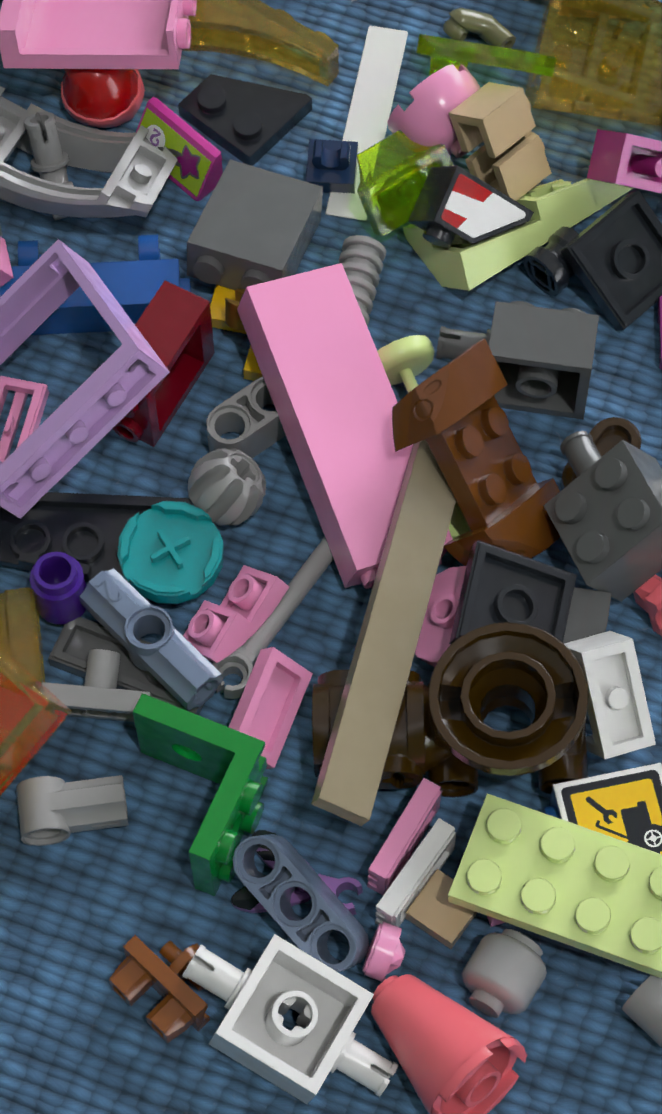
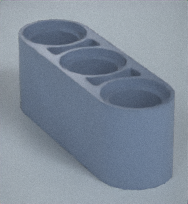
M275 834L252 836L240 842L233 856L234 871L242 883L300 950L336 972L353 968L363 961L369 948L368 935L365 929L290 842L282 836ZM261 845L271 849L275 857L274 869L269 875H263L255 866V852ZM298 887L306 890L312 899L311 912L306 918L299 917L291 907V895ZM333 930L342 932L349 941V953L343 961L334 958L327 947L328 936Z

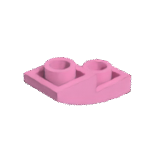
M243 565L238 576L230 585L222 603L217 605L204 600L197 613L191 619L183 636L207 660L218 663L231 655L257 632L278 606L290 586L277 576Z

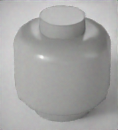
M505 929L502 934L489 933L484 936L462 972L463 982L472 993L469 1002L482 1013L494 1018H498L501 1012L515 1015L524 1012L547 974L545 963L541 959L543 951L539 945L527 936L512 929Z

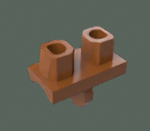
M134 935L123 946L126 959L118 966L109 979L112 990L127 1004L132 1006L150 987L154 988L164 999L146 1016V1020L152 1029L167 1043L185 1032L191 1025L199 1032L210 1021V1017L205 1013L208 1004L185 981L188 980L199 991L204 988L189 978H184L182 975L200 945L195 943L182 951L171 940L168 941L159 952L171 963L168 967Z

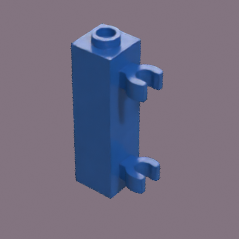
M138 235L139 261L89 263L134 324L137 323L164 280L191 292L190 278H181L179 259H161L158 235ZM38 240L18 241V266L11 267L14 278L0 287V297L41 257ZM79 286L31 335L109 332L112 329Z

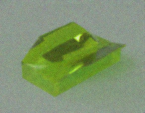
M399 130L357 154L360 173L357 193L374 234L384 236L408 222L431 167L454 166L444 144L423 146L413 142Z

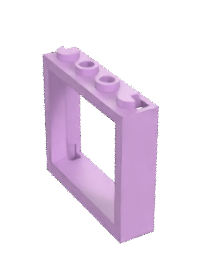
M59 239L0 297V365L79 286L122 345L3 463L0 460V506L20 519L169 373L167 367L89 262Z

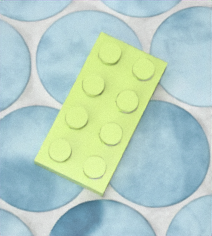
M487 793L448 893V902L662 978V854Z

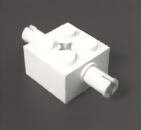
M276 934L268 943L253 970L247 968L245 972L205 949L206 947L202 944L200 945L182 976L186 979L189 978L225 1000L227 1003L224 1007L228 1009L209 1045L305 1104H308L316 1096L329 1072L334 1073L336 1069L369 1088L377 1096L380 1097L390 1082V1076H393L396 1072L398 1064L390 1062L354 1040L356 1033L353 1032L371 1001L373 993ZM289 1009H293L299 1014L296 1020L299 1026H295L291 1031L282 1025L284 1020L282 1015L286 1014Z

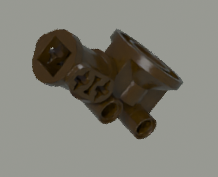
M490 624L474 629L458 638L439 659L428 686L424 685V681H421L418 673L410 670L378 789L415 787L421 783L423 775H426L427 771L429 781L441 787V797L451 798L464 797L477 792L478 770L507 776L523 775L538 771L539 789L546 794H551L553 784L588 778L586 742L588 690L585 675L576 657L553 635L526 624ZM349 669L325 672L318 677V684L313 685V760L317 781ZM502 706H511L523 711L530 719L531 725L522 730L506 732L492 729L484 724V720L494 709Z

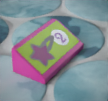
M152 97L146 104L136 133L141 125L149 129L146 138L153 146L161 151L166 147L178 159L168 178L193 200L200 201L215 189L223 173L221 151L159 99Z

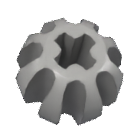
M236 448L214 449L197 460L188 479V497L195 507L204 510L212 518V522L218 526L241 524L257 513L266 494V478L254 459Z

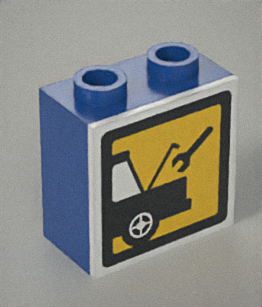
M657 763L553 784L549 806L543 807V813L662 854V764Z

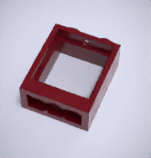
M165 280L135 326L167 367L169 373L113 427V430L122 438L130 442L140 440L152 447H155L215 354L210 301Z

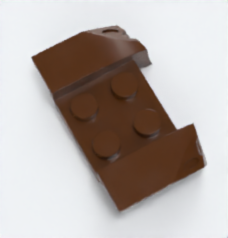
M485 338L472 345L424 380L392 407L395 452L420 441H427L471 529L444 545V548L464 566H467L471 546L477 540L531 559L545 551L560 538L544 507L560 490L554 478L537 483L532 474L530 462L522 453L509 427L508 418L503 409L499 407L494 396L508 384Z

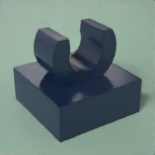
M309 139L305 182L322 186L325 193L355 194L358 142Z

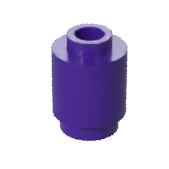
M49 552L41 556L30 573V585L38 613L43 619L53 624H67L80 618L86 611L79 599V596L86 588L81 565L76 559L63 552Z

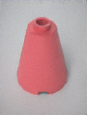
M405 974L400 977L397 975L390 976L376 988L373 995L374 1003L371 1008V1014L428 1114H488L515 1085L519 1075L512 1068L517 1057L524 1063L527 1058L524 1046L517 1039L412 974Z

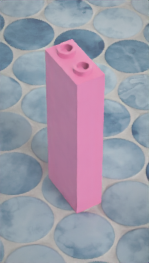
M342 263L248 286L245 289L237 311L279 415L280 422L344 587L347 588L362 583L365 589L373 588L413 445L395 452L392 407L398 402ZM449 529L444 545L453 540ZM443 547V551H442L441 558H442V557L444 556V554L447 552V550H446L444 547Z

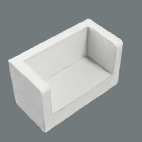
M607 631L564 643L579 662L587 683V711L593 735L586 737L587 751L603 759H608L656 745L633 638Z

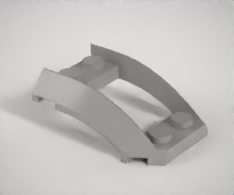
M0 86V199L23 208L58 216L112 218L137 215L147 217L178 160L166 147L161 151L153 146L146 138L149 129L141 125L137 133L104 131L76 124L55 115V123L62 151L69 155L67 166L98 172H111L112 174L104 188L74 187L47 181L22 172L6 164L16 147L33 155L24 120L34 114L42 133L43 127L39 113L48 111L32 103L27 110L2 97L5 88Z

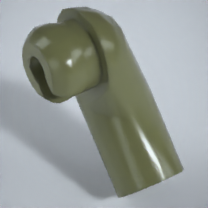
M459 7L449 12L451 17L443 24V31L457 42L464 41L470 31L477 34L499 55L507 53L516 41V37L492 15L485 12Z

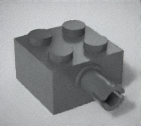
M496 301L492 327L487 329V333L450 329L441 326L436 359L453 360L472 345L485 338L508 384L494 395L500 408L583 420L592 371L599 315L587 314L576 308L557 310L536 307L524 301H513L510 303Z
M577 431L567 436L560 446L562 454L567 458L577 478L548 501L544 507L586 585L598 591L612 593V598L622 602L662 569V468L656 458L624 440H621L605 455L601 456L591 434H588L587 431Z

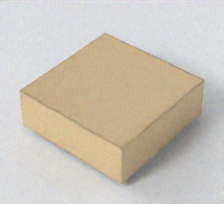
M437 869L405 912V918L452 949L478 912L448 902V893L454 879Z

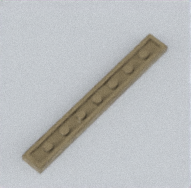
M426 440L415 443L412 447L311 802L312 805L359 826L367 823L372 814L456 499Z

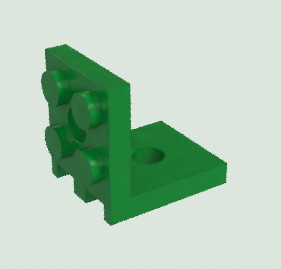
M142 693L133 710L141 753L220 784L188 852L195 889L215 896L222 880L230 883L236 874L233 866L235 849L240 844L245 832L249 834L254 833L264 810V803L259 802L268 783V777L263 776L267 767V760L261 756L265 748V742Z

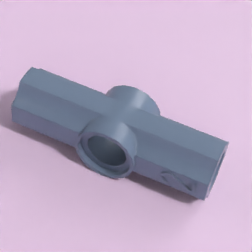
M114 568L109 571L102 570L88 582L84 592L79 596L81 605L129 651L130 659L135 666L141 670L149 671L188 711L195 707L200 708L214 695L218 686L223 682L222 674L173 627L172 619L165 610L152 606ZM155 633L162 636L158 642L153 644H144L139 641L146 634Z

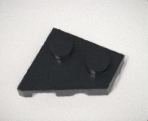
M210 74L178 104L179 116L241 162L253 166L312 110V98L307 94Z

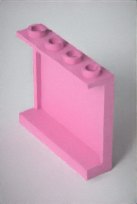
M3 0L0 10V53L3 67L24 69H179L182 49L190 48L191 25L188 16L196 15L197 0Z

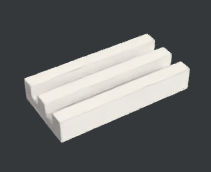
M438 818L376 905L377 918L375 923L377 925L379 923L382 924L384 921L400 927L405 920V912L435 871L442 868L454 851L456 832L453 826Z

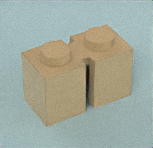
M488 82L448 113L463 152L469 153L484 141V145L465 159L469 172L513 200L517 201L551 174L545 155V146L539 135L531 131L536 125L531 113L530 102L523 88Z

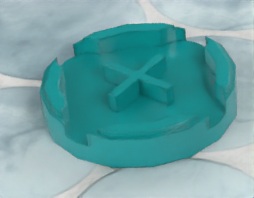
M162 501L151 505V509L144 511L140 515L138 512L128 520L119 536L117 556L124 579L143 597L156 603L179 604L199 597L214 584L223 568L224 545L220 531H218L216 525L212 522V518L204 510L186 502Z

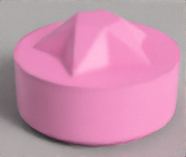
M384 921L382 924H378L362 968L365 976L383 982L387 974L401 966L405 955V949L399 939L402 928Z

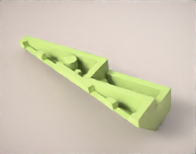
M587 178L571 184L570 181L564 182L563 179L533 187L517 200L518 203L534 212L529 222L473 244H452L450 248H443L425 240L422 236L424 230L414 224L404 226L403 230L406 240L442 287L470 291L528 255L536 247L547 243L549 237L561 227H573L634 188Z

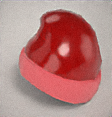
M64 69L65 74L61 82V100L65 110L78 123L97 128L116 127L132 120L140 109L145 88L139 69Z

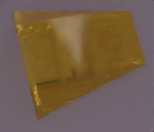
M550 0L543 16L525 92L532 108L662 126V3L658 0Z

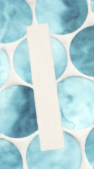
M369 26L342 140L358 142L355 194L330 192L326 209L327 215L363 221L367 219L388 126L387 121L390 117L407 41V31Z

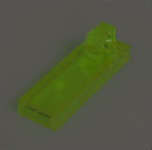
M419 34L416 51L417 54L431 56L429 76L448 65L453 64L459 70L460 64L467 68L468 63L553 77L557 58L523 50Z

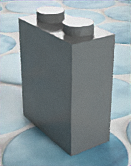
M230 159L187 241V276L208 284H216L236 290L295 275L321 221L323 187Z

